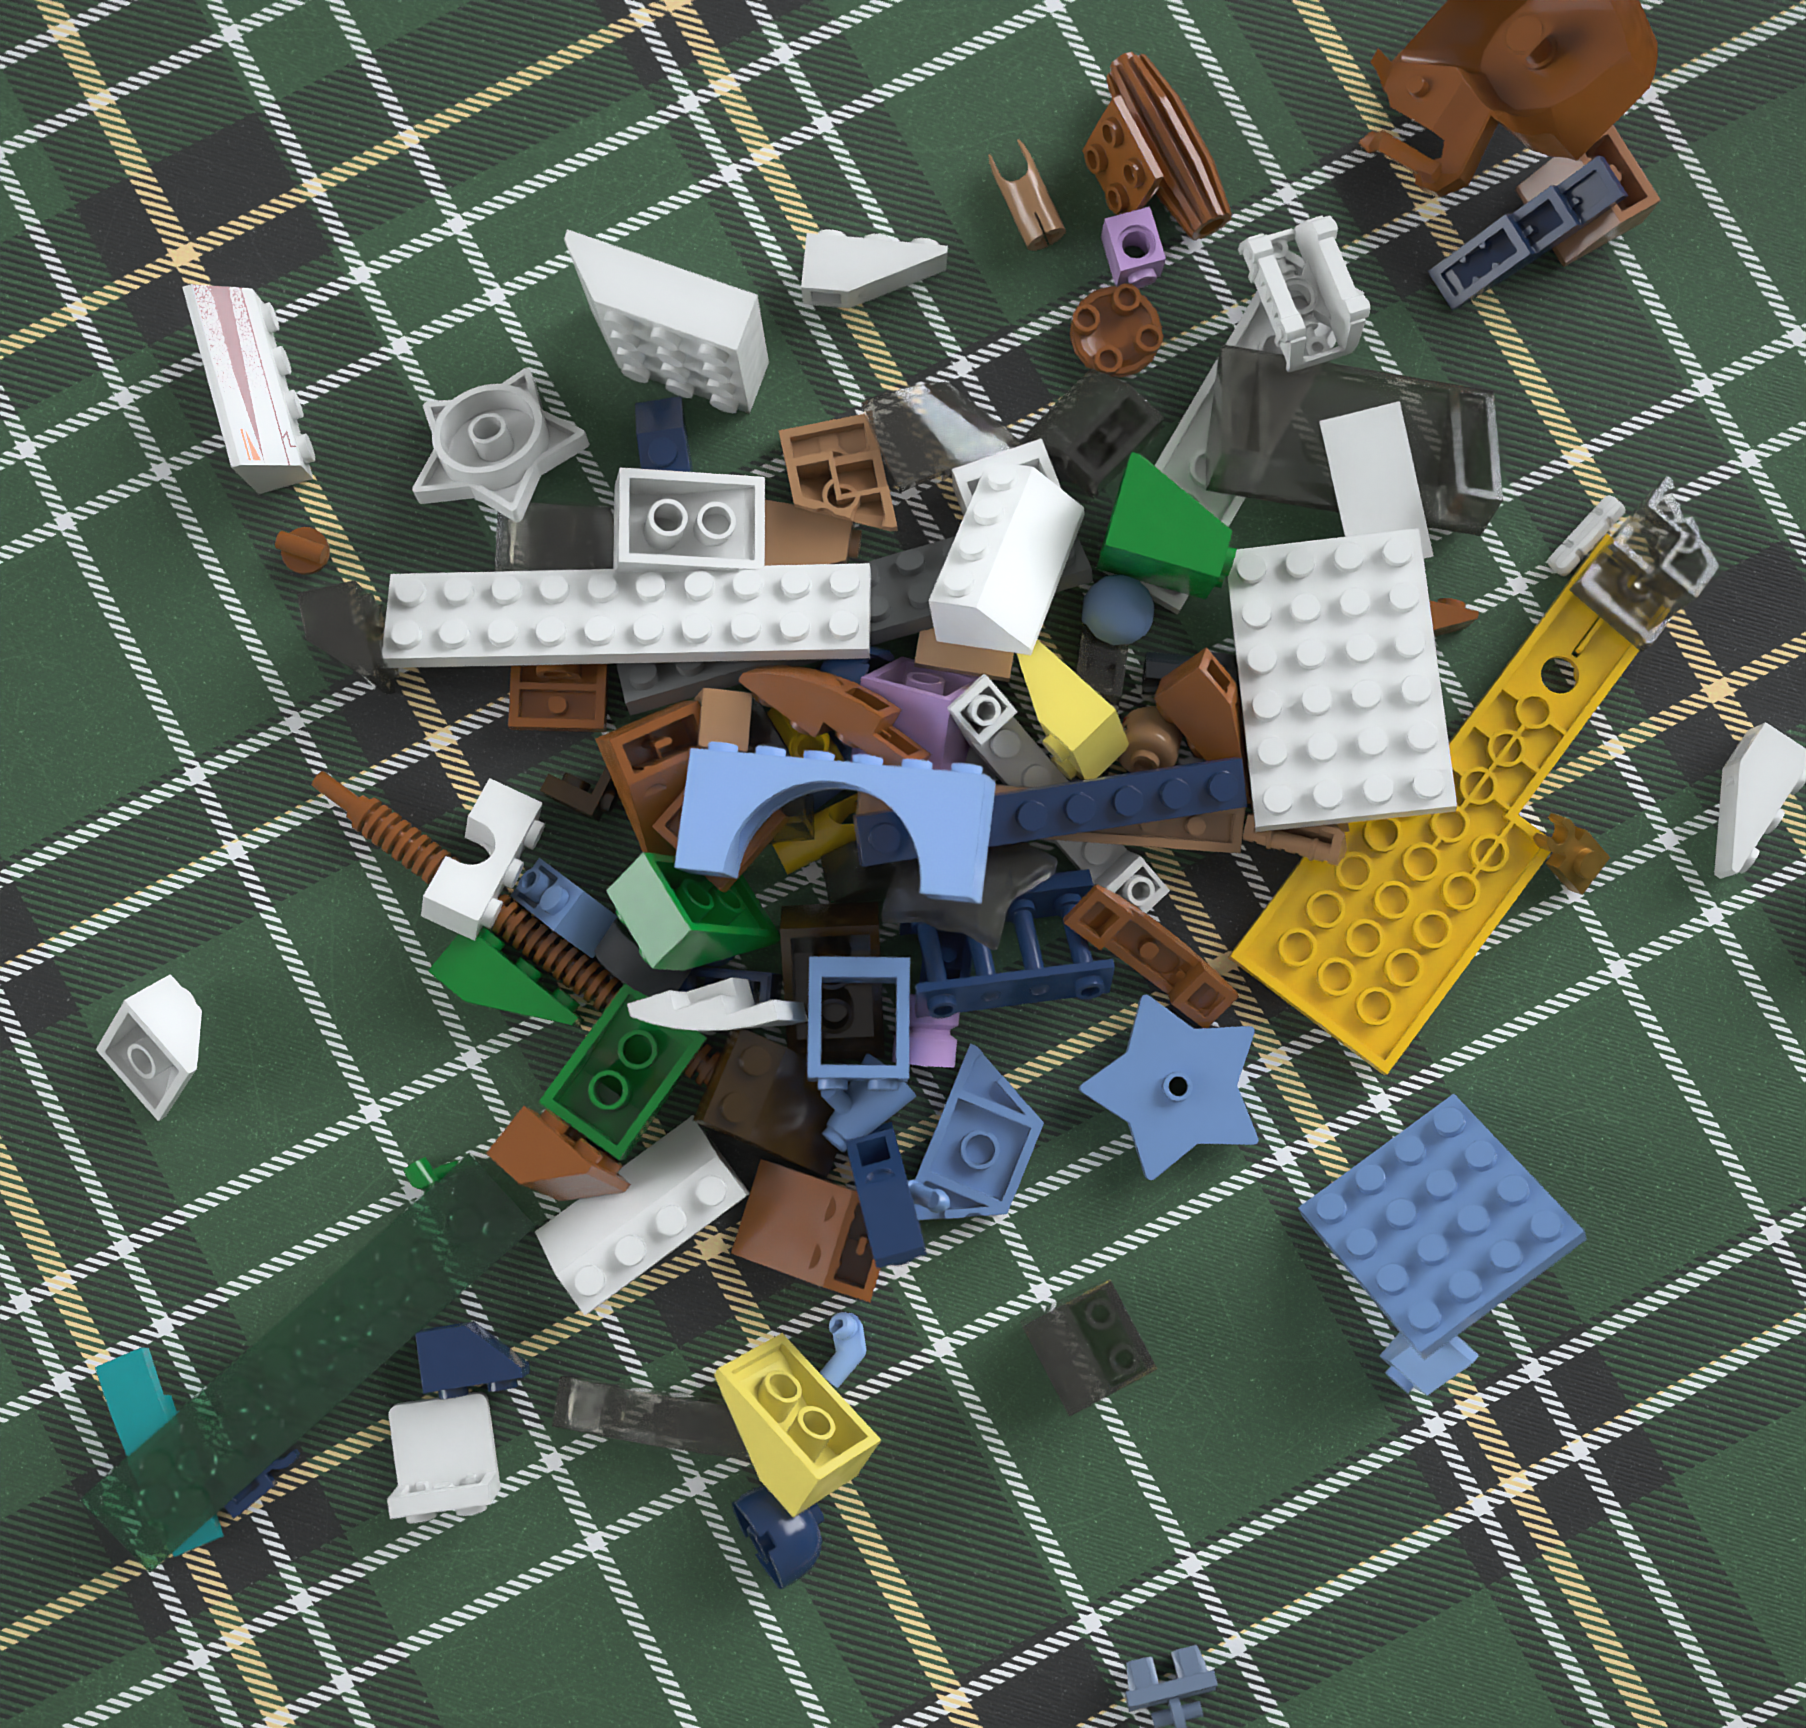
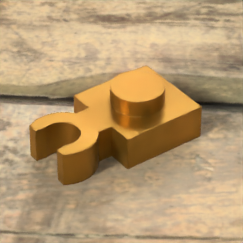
M1551 813L1548 818L1555 827L1552 837L1536 833L1533 837L1534 842L1538 847L1553 852L1545 864L1565 887L1572 892L1583 895L1610 857L1587 830L1574 826V823L1569 818Z

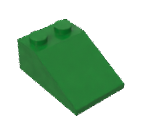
M643 852L606 890L616 907L618 918L628 927L639 946L641 957L652 969L685 971L774 945L781 939L778 930L743 875L725 893L714 886L704 875L690 874L675 868L676 856Z
M626 984L622 986L539 1100V1103L618 1160H625L707 1040L697 1030L670 1028L631 1017L627 1004L648 998V996Z

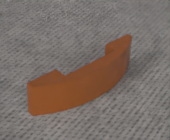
M1095 884L1063 918L1067 926L1099 950L1103 947L1107 948L1168 994L1171 1004L1202 1028H1208L1239 997L1237 991L1178 937L1126 899L1098 884Z

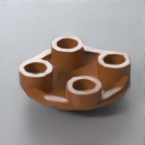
M1125 283L1118 287L1109 286L1093 291L1080 301L1071 318L1070 339L1075 354L1087 368L1102 376L1123 378L1139 373L1153 361L1163 342L1162 326L1157 310L1145 296L1141 295L1139 289L1132 284Z

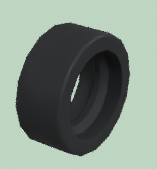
M618 917L595 949L597 959L609 972L626 985L648 997L666 991H678L692 968L685 971L652 969L641 957L639 946L630 930Z

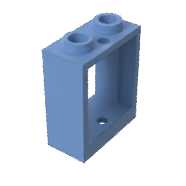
M809 957L808 1081H818V1090L843 1091L848 1090V1082H868V1090L897 1091L898 1082H908L910 958ZM822 983H896V1066L821 1065Z

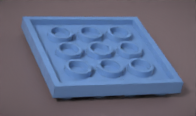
M1452 1094L1298 1207L1302 1217L1423 1360L1586 1240L1585 1231L1455 1094Z

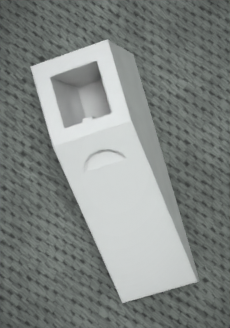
M830 229L821 230L818 234L807 233L801 284L803 304L852 308L946 270L948 246L939 245L936 241L927 238H917L911 242L892 241L890 237L882 234H869L865 238L847 237L840 231Z
M1766 722L1746 732L1722 769L1714 875L1720 879L1738 873L1743 874L1752 866L1759 855V850L1755 846L1764 833L1769 834L1778 826L1785 814L1781 806L1789 794H1796L1806 783V748Z

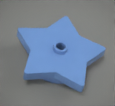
M1143 995L1138 1002L1126 1053L1079 1086V1091L1128 1123L1144 1176L1152 1181L1197 1144L1254 1145L1258 1143V1136L1237 1086L1255 1029L1252 1026L1193 1029L1151 996ZM1174 1077H1181L1186 1081L1187 1090L1181 1096H1175L1169 1090V1082Z

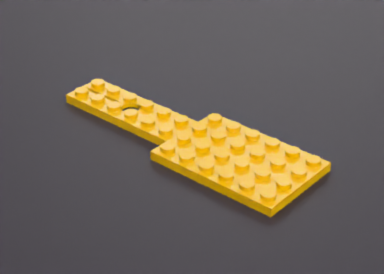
M1605 534L1449 741L1457 801L1456 811L1349 822V831L1344 832L1347 850L1338 866L1328 864L1325 860L1323 862L1317 860L1309 861L1307 857H1303L1228 958L1381 1074H1388L1551 853L1538 847L1534 842L1533 837L1536 833L1545 834L1518 814L1684 589L1609 534ZM1577 647L1575 652H1577L1578 655L1577 657H1574L1571 653ZM1561 658L1573 666V676L1576 682L1569 692L1554 693L1543 684L1541 670L1547 660Z

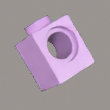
M1146 207L1105 218L1101 240L1115 286L1118 287L1126 283L1142 288L1155 282L1157 277L1161 276L1166 257L1151 208ZM1128 246H1137L1144 251L1145 256L1137 259L1131 258L1125 254L1123 249Z

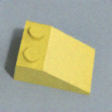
M1037 639L1031 655L1016 654L1037 718L1046 735L1042 743L1053 755L1051 758L1052 763L1068 779L1071 780L1075 775L1081 780L1098 778L1126 751L1129 745L1117 711Z
M783 1333L724 1364L714 1373L759 1479L793 1517L855 1478L881 1441L874 1431Z

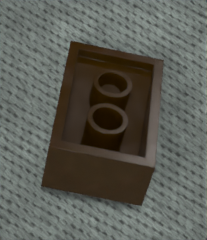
M878 902L782 906L780 938L784 1001L803 1002L807 1019L809 1010V957H881ZM822 983L821 1060L863 1059L866 1054H870L875 1058H885L882 983ZM808 1021L786 1025L787 1048L808 1058Z
M730 1030L692 1121L823 1177H828L839 1150L822 1135L823 1131L828 1127L826 1124L834 1109L821 1096V1090H818V1081H808V1058L748 1030Z

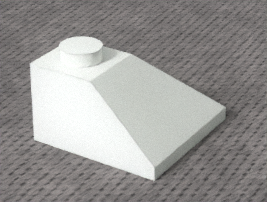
M171 974L124 1000L96 1048L97 1052L158 1121L167 1116L196 1071L202 1010L196 1004L192 994L187 989L182 988Z

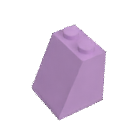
M900 657L861 677V686L879 694L902 709L893 726L931 753L928 762L932 763V770L951 771L952 764H965L970 745L965 740L947 707L980 677L914 667L915 660ZM852 747L850 762H852L853 755L868 754L861 749Z

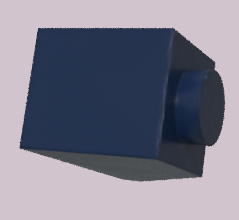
M682 397L635 403L636 436L641 469L693 472Z

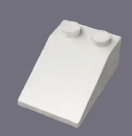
M635 468L619 469L614 486L613 569H615V573L760 570L765 566V477Z

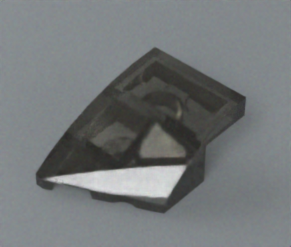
M933 382L910 386L861 403V409L899 493L941 476L942 480L952 477L953 468L1023 445L1018 438L949 382Z
M1668 476L1662 479L1629 515L1569 589L1640 652H1643L1655 642L1676 612L1699 596L1719 568L1711 550L1701 540L1700 530L1693 517H1684L1672 494L1676 486Z
M530 501L520 522H514L497 511L495 572L613 569L614 516L610 507L574 502L547 504Z

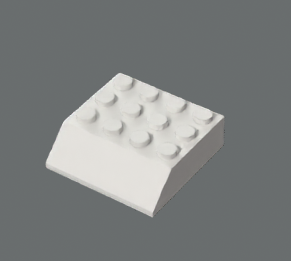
M567 230L564 240L591 311L618 367L622 369L621 372L625 376L642 383H647L649 379L664 383L667 390L684 398H692L693 394L710 399L712 406L727 413H736L737 409L747 413L751 412L769 363L758 296L756 294Z

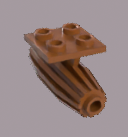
M1134 52L1122 54L1111 63V72L1106 76V82L1112 99L1082 150L1086 165L1097 177L1106 195L1108 207L1116 215L1144 208L1146 203L1156 194L1190 239L1193 241L1204 239L1222 229L1232 219V212L1215 161L1181 98L1145 54L1135 55Z

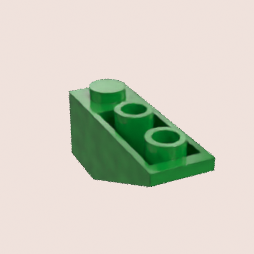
M485 926L481 928L475 941L458 934L428 970L435 978L468 1003L577 1027L585 1020L575 1012L580 1004L560 987H557L552 993L538 982L543 973L521 956L514 962L501 950L506 943Z

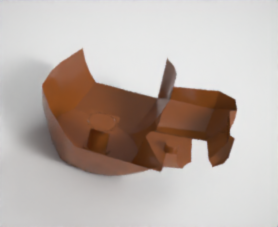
M1448 0L1393 61H1390L1378 48L1370 62L1377 71L1383 90L1388 95L1391 108L1432 130L1444 140L1442 158L1432 160L1384 130L1376 133L1371 131L1360 140L1359 144L1369 154L1380 151L1411 171L1416 179L1414 184L1422 191L1438 197L1469 186L1498 123L1532 151L1550 157L1569 158L1578 161L1650 88L1658 59L1657 40L1639 0Z

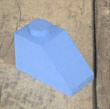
M1399 1333L1379 1357L1390 1366L1385 1374L1401 1389L1409 1393L1414 1387L1428 1396L1470 1366L1479 1355L1456 1336L1423 1360L1403 1335Z

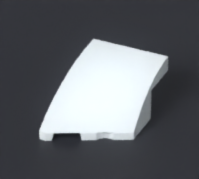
M729 978L689 992L666 991L627 1004L631 1017L651 1024L686 1030L705 1031L794 1025L808 1021L803 1002L770 1000L755 1005L748 979Z

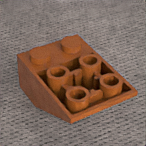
M680 701L595 739L643 852L676 856L677 850L652 826L685 789L690 749H706L698 746L701 709L698 701Z
M761 1159L731 1254L818 1286L870 1302L881 1268L877 1269L857 1189Z

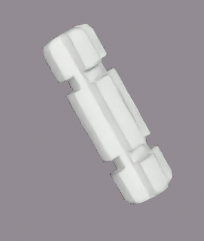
M1605 496L1566 538L1563 545L1561 544L1548 558L1547 563L1550 568L1561 576H1567L1580 562V559H1583L1609 531L1610 527L1621 518L1626 510L1624 505L1613 496Z

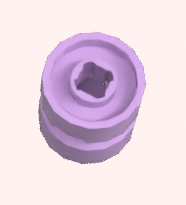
M910 994L909 1064L955 1067L957 1040L950 1035V1031L959 1025V1013L941 1019L931 1016L916 1018L914 1010L916 994ZM896 1034L894 1035L892 1062H896Z

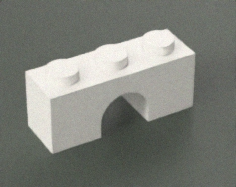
M489 778L468 815L465 838L484 847L490 857L482 863L468 865L445 856L423 896L421 916L474 941L482 926L491 928L503 904L502 901L498 900L504 886L511 889L514 887L524 866V862L519 860L525 847L532 850L535 848L544 830L545 823L539 821L542 802Z

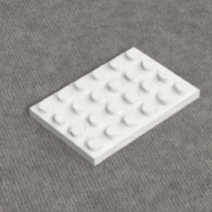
M1414 528L1237 549L1227 581L1256 832L1455 812L1457 801L1420 529Z

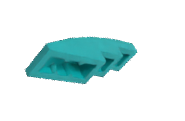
M140 1347L96 1366L95 1370L111 1417L131 1468L173 1556H180L224 1537L209 1488L203 1481L205 1476L194 1442H186L172 1396L163 1394L149 1348Z

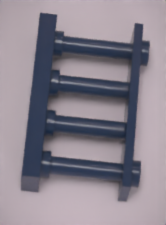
M1090 869L984 882L981 904L931 899L920 893V890L898 892L897 924L899 934L918 935L927 983L916 984L914 1009L916 1018L931 1016L941 1019L959 1012L1075 997L1088 1000L1096 998L1101 994L1110 993L1115 969L1113 959L1093 961L1088 941L1063 921V918L1093 888L1094 884ZM1051 916L1062 917L1073 964L1044 967L1033 919ZM1003 922L1014 923L1025 970L996 974L985 925ZM962 927L967 931L976 976L947 980L937 931Z

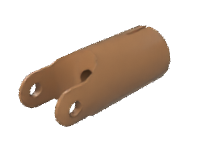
M1018 139L1017 142L1028 164V171L1022 178L1015 181L1005 180L1000 175L991 154L988 155L989 164L1028 250L1036 251L1048 247L1040 225L1050 245L1062 238L1066 229L1030 152Z

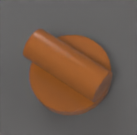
M301 527L290 533L280 531L277 535L275 548L281 550L284 563L293 572L301 575H311L320 571L328 562L330 556L329 543L318 530L310 527Z

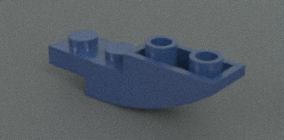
M892 1122L881 1124L866 1136L845 1141L877 1269L889 1265H905L914 1258L927 1255Z

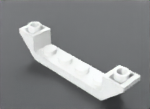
M983 674L947 707L965 740L1004 785L1041 787L1069 782L1013 717L1017 710L987 675ZM1052 840L1078 870L1090 869L1094 885L1098 884L1114 892L1145 913L1170 891L1140 855L1128 851L1123 845Z

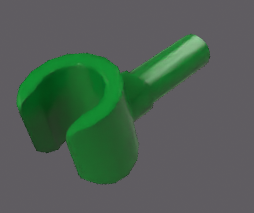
M473 1155L433 1169L427 1157H423L404 1168V1174L414 1188L424 1190L440 1179L446 1178V1176L475 1168L477 1165Z

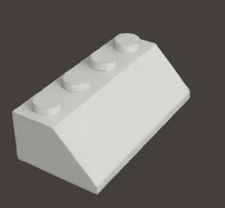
M987 461L929 599L936 640L938 642L1031 655L1085 515L1084 507L1034 467Z
M694 1115L619 1170L618 1173L631 1184L626 1192L578 1199L535 1231L555 1275L584 1316L750 1194L699 1123L692 1121Z

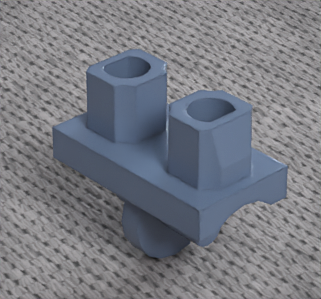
M1197 1645L1171 1652L1177 1679L1162 1683L1158 1682L1152 1657L1127 1662V1685L1129 1691L1125 1692V1699L1128 1711L1132 1712L1168 1703V1709L1151 1713L1154 1728L1171 1724L1174 1725V1728H1187L1185 1721L1203 1717L1200 1701L1184 1705L1180 1703L1181 1699L1216 1691L1218 1686L1214 1670L1207 1671L1206 1663Z

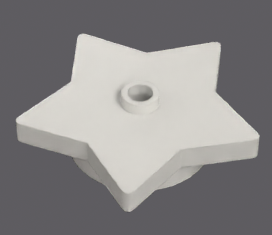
M525 368L502 384H488L475 387L460 394L453 400L428 401L423 404L432 432L434 449L412 490L420 504L477 498L514 522H520L523 519L541 475L589 446V441L583 429L543 410L531 370Z

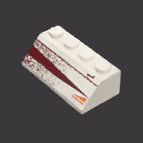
M196 284L184 286L185 299L231 468L258 494L313 479L309 463L315 461V454L307 434L301 435L297 419L303 417V411L295 390L289 391L285 375L291 374V367L282 346L277 347L273 332L279 330V324L271 303L264 304L251 288Z

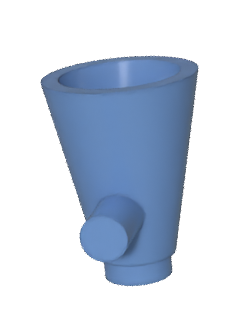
M866 1054L860 1065L884 1064L872 1055ZM850 1082L846 1091L821 1090V1096L834 1109L826 1124L828 1127L823 1131L822 1135L844 1153L847 1150L845 1141L870 1134L916 1098V1095L905 1082H898L897 1091L868 1090V1082Z

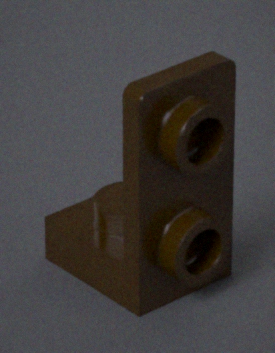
M607 766L592 794L588 793L591 787L589 783L566 772L562 780L548 773L540 789L547 798L599 822L603 813L609 815L613 811L619 799V794Z

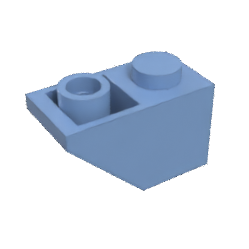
M540 858L531 869L522 875L517 888L510 895L553 931L592 959L596 955V947L618 917Z

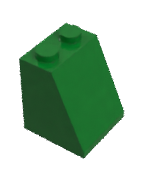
M1131 452L1120 481L1096 569L1117 575L1124 574L1141 582L1206 600L1213 587L1221 588L1225 576H1229L1237 549L1229 547L1233 531L1141 454Z

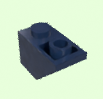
M475 1321L427 1328L415 1333L423 1393L438 1391L439 1400L466 1396L469 1394L468 1386L486 1383L488 1392L518 1387V1378H523L530 1373L528 1361Z

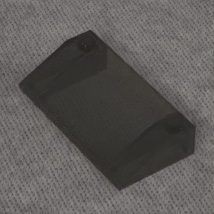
M1225 344L1221 345L1206 448V491L1340 513L1319 421L1400 401L1427 527L1476 536L1482 535L1503 502L1494 391L1329 362L1287 372V362L1282 354Z

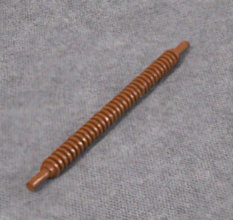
M325 771L318 773L312 781V787L347 812L346 818L352 822L351 826L355 831L361 832L362 836L366 839L372 838L371 841L377 847L382 846L381 849L386 854L392 853V858L397 862L402 860L401 864L407 869L412 868L411 871L416 876L422 875L421 878L425 883H431L445 856L451 858L449 851L446 849L441 850V845L437 842L431 843V838L426 834L421 836L422 833L418 828H411L410 822L402 820V817L396 812L391 813V808L387 805H382V802L376 797L371 799L365 795L358 797ZM457 857L451 858L461 863V860ZM507 894L499 895L498 900L502 901L503 904L493 924L492 932L497 936L503 934L502 940L506 943L513 941L512 947L517 951L524 947L522 955L526 958L534 955L532 962L537 966H540L545 961L542 969L547 973L554 970L552 977L557 981H560L566 975L563 985L570 988L575 984L573 992L576 995L580 996L587 990L583 996V1000L587 1003H591L597 997L593 1004L596 1010L600 1011L605 1005H607V1008L620 989L618 988L622 981L617 977H613L608 982L612 973L604 969L598 975L602 967L599 962L594 961L588 967L592 960L591 957L583 954L579 958L582 952L576 946L570 949L572 944L566 939L559 943L561 936L554 931L550 934L551 928L546 924L540 926V919L536 916L530 919V911L527 909L520 911L521 905L518 902L514 901L510 904L511 897ZM706 1044L702 1050H699L684 1074L691 1079L698 1072L699 1075L695 1083L699 1086L703 1084L708 1085L721 1054L717 1051L710 1058L709 1055L713 1047L709 1044Z

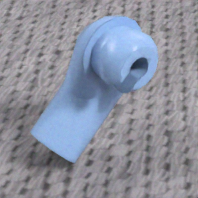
M846 1312L835 1314L829 1322V1331L833 1334L836 1353L820 1371L821 1375L837 1388L840 1387L864 1358L867 1350L862 1323L856 1315Z

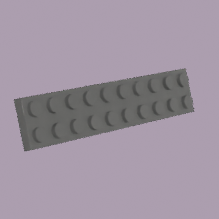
M1078 536L1075 538L1055 593L1093 582L1092 568ZM955 537L864 562L870 563L871 569L870 646L934 628L929 599ZM824 659L616 663L625 703L631 716L696 697L703 688L721 690L741 684L738 680L742 673L762 666L789 665L800 667Z

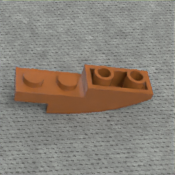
M789 665L762 666L742 673L738 682L751 690L752 697L757 702L778 710L789 719V724L796 731L804 735L816 738L835 730L837 731V737L843 743L850 747L861 749L870 756L882 758L883 765L901 767L903 759L928 761L931 756L930 752L893 726L902 709L879 694L850 680L811 668Z

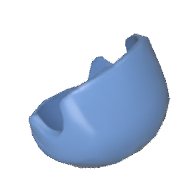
M1124 574L1103 577L1090 587L1082 600V622L1088 626L1096 638L1111 645L1131 644L1147 634L1153 623L1154 603L1149 590L1139 580Z

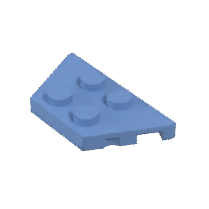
M973 1044L969 1045L915 1178L920 1185L944 1191L949 1197L950 1205L948 1209L941 1213H933L928 1208L914 1204L918 1220L1008 1214L1044 1124L1004 1076L985 1057L983 1052Z

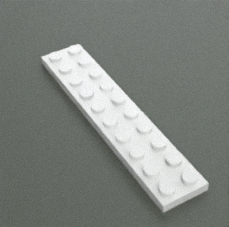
M870 563L763 566L760 570L615 573V569L390 574L381 659L386 668L870 658Z

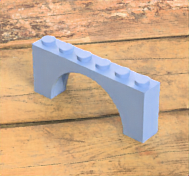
M709 742L708 750L690 749L675 868L690 874L738 879L742 858L749 842L771 814L786 803L808 793L829 789H847L866 793L883 800L901 818L914 841L918 853L921 871L920 893L931 899L981 904L996 783L986 774H982V767L971 764L954 763L952 764L951 771L932 770L931 762L916 759H903L901 767L883 765L882 758L870 755H853L852 762L834 761V754L823 751L806 750L804 751V758L786 757V750L776 747L757 746L755 754L738 752V746L734 744Z

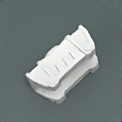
M1322 215L1306 220L1295 226L1294 229L1284 230L1271 235H1264L1262 233L1249 237L1242 241L1238 248L1239 254L1244 256L1249 268L1248 278L1250 283H1255L1275 332L1274 342L1276 347H1281L1286 359L1287 372L1311 367L1352 353L1359 344L1366 322L1365 318L1369 317L1370 303L1363 294H1357L1335 241L1338 227L1330 215L1326 217ZM1292 240L1296 241L1304 260V266L1300 275H1298L1294 265H1287L1285 261L1288 253L1287 242ZM1295 290L1302 293L1307 299L1308 306L1302 310H1296L1289 291ZM1318 322L1332 328L1338 347L1330 348L1328 342L1323 337L1315 335L1314 330L1318 327Z

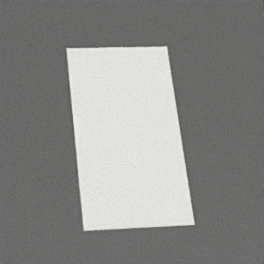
M1400 401L1319 421L1345 537L1419 528L1423 559L1432 557L1433 551Z

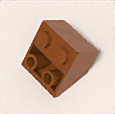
M523 1106L486 1152L492 1160L519 1184L558 1201L623 1193L631 1185L618 1173L623 1166L614 1157L601 1148L596 1150L586 1142L588 1137L548 1109L539 1114Z

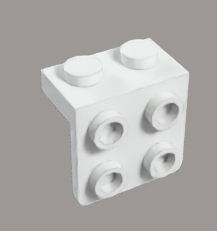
M473 1392L466 1396L439 1400L438 1397L395 1404L388 1414L398 1486L387 1499L390 1519L406 1517V1522L419 1523L435 1518L437 1512L456 1510V1515L468 1516L485 1511L487 1509L486 1505H490L501 1489L487 1395L483 1392Z

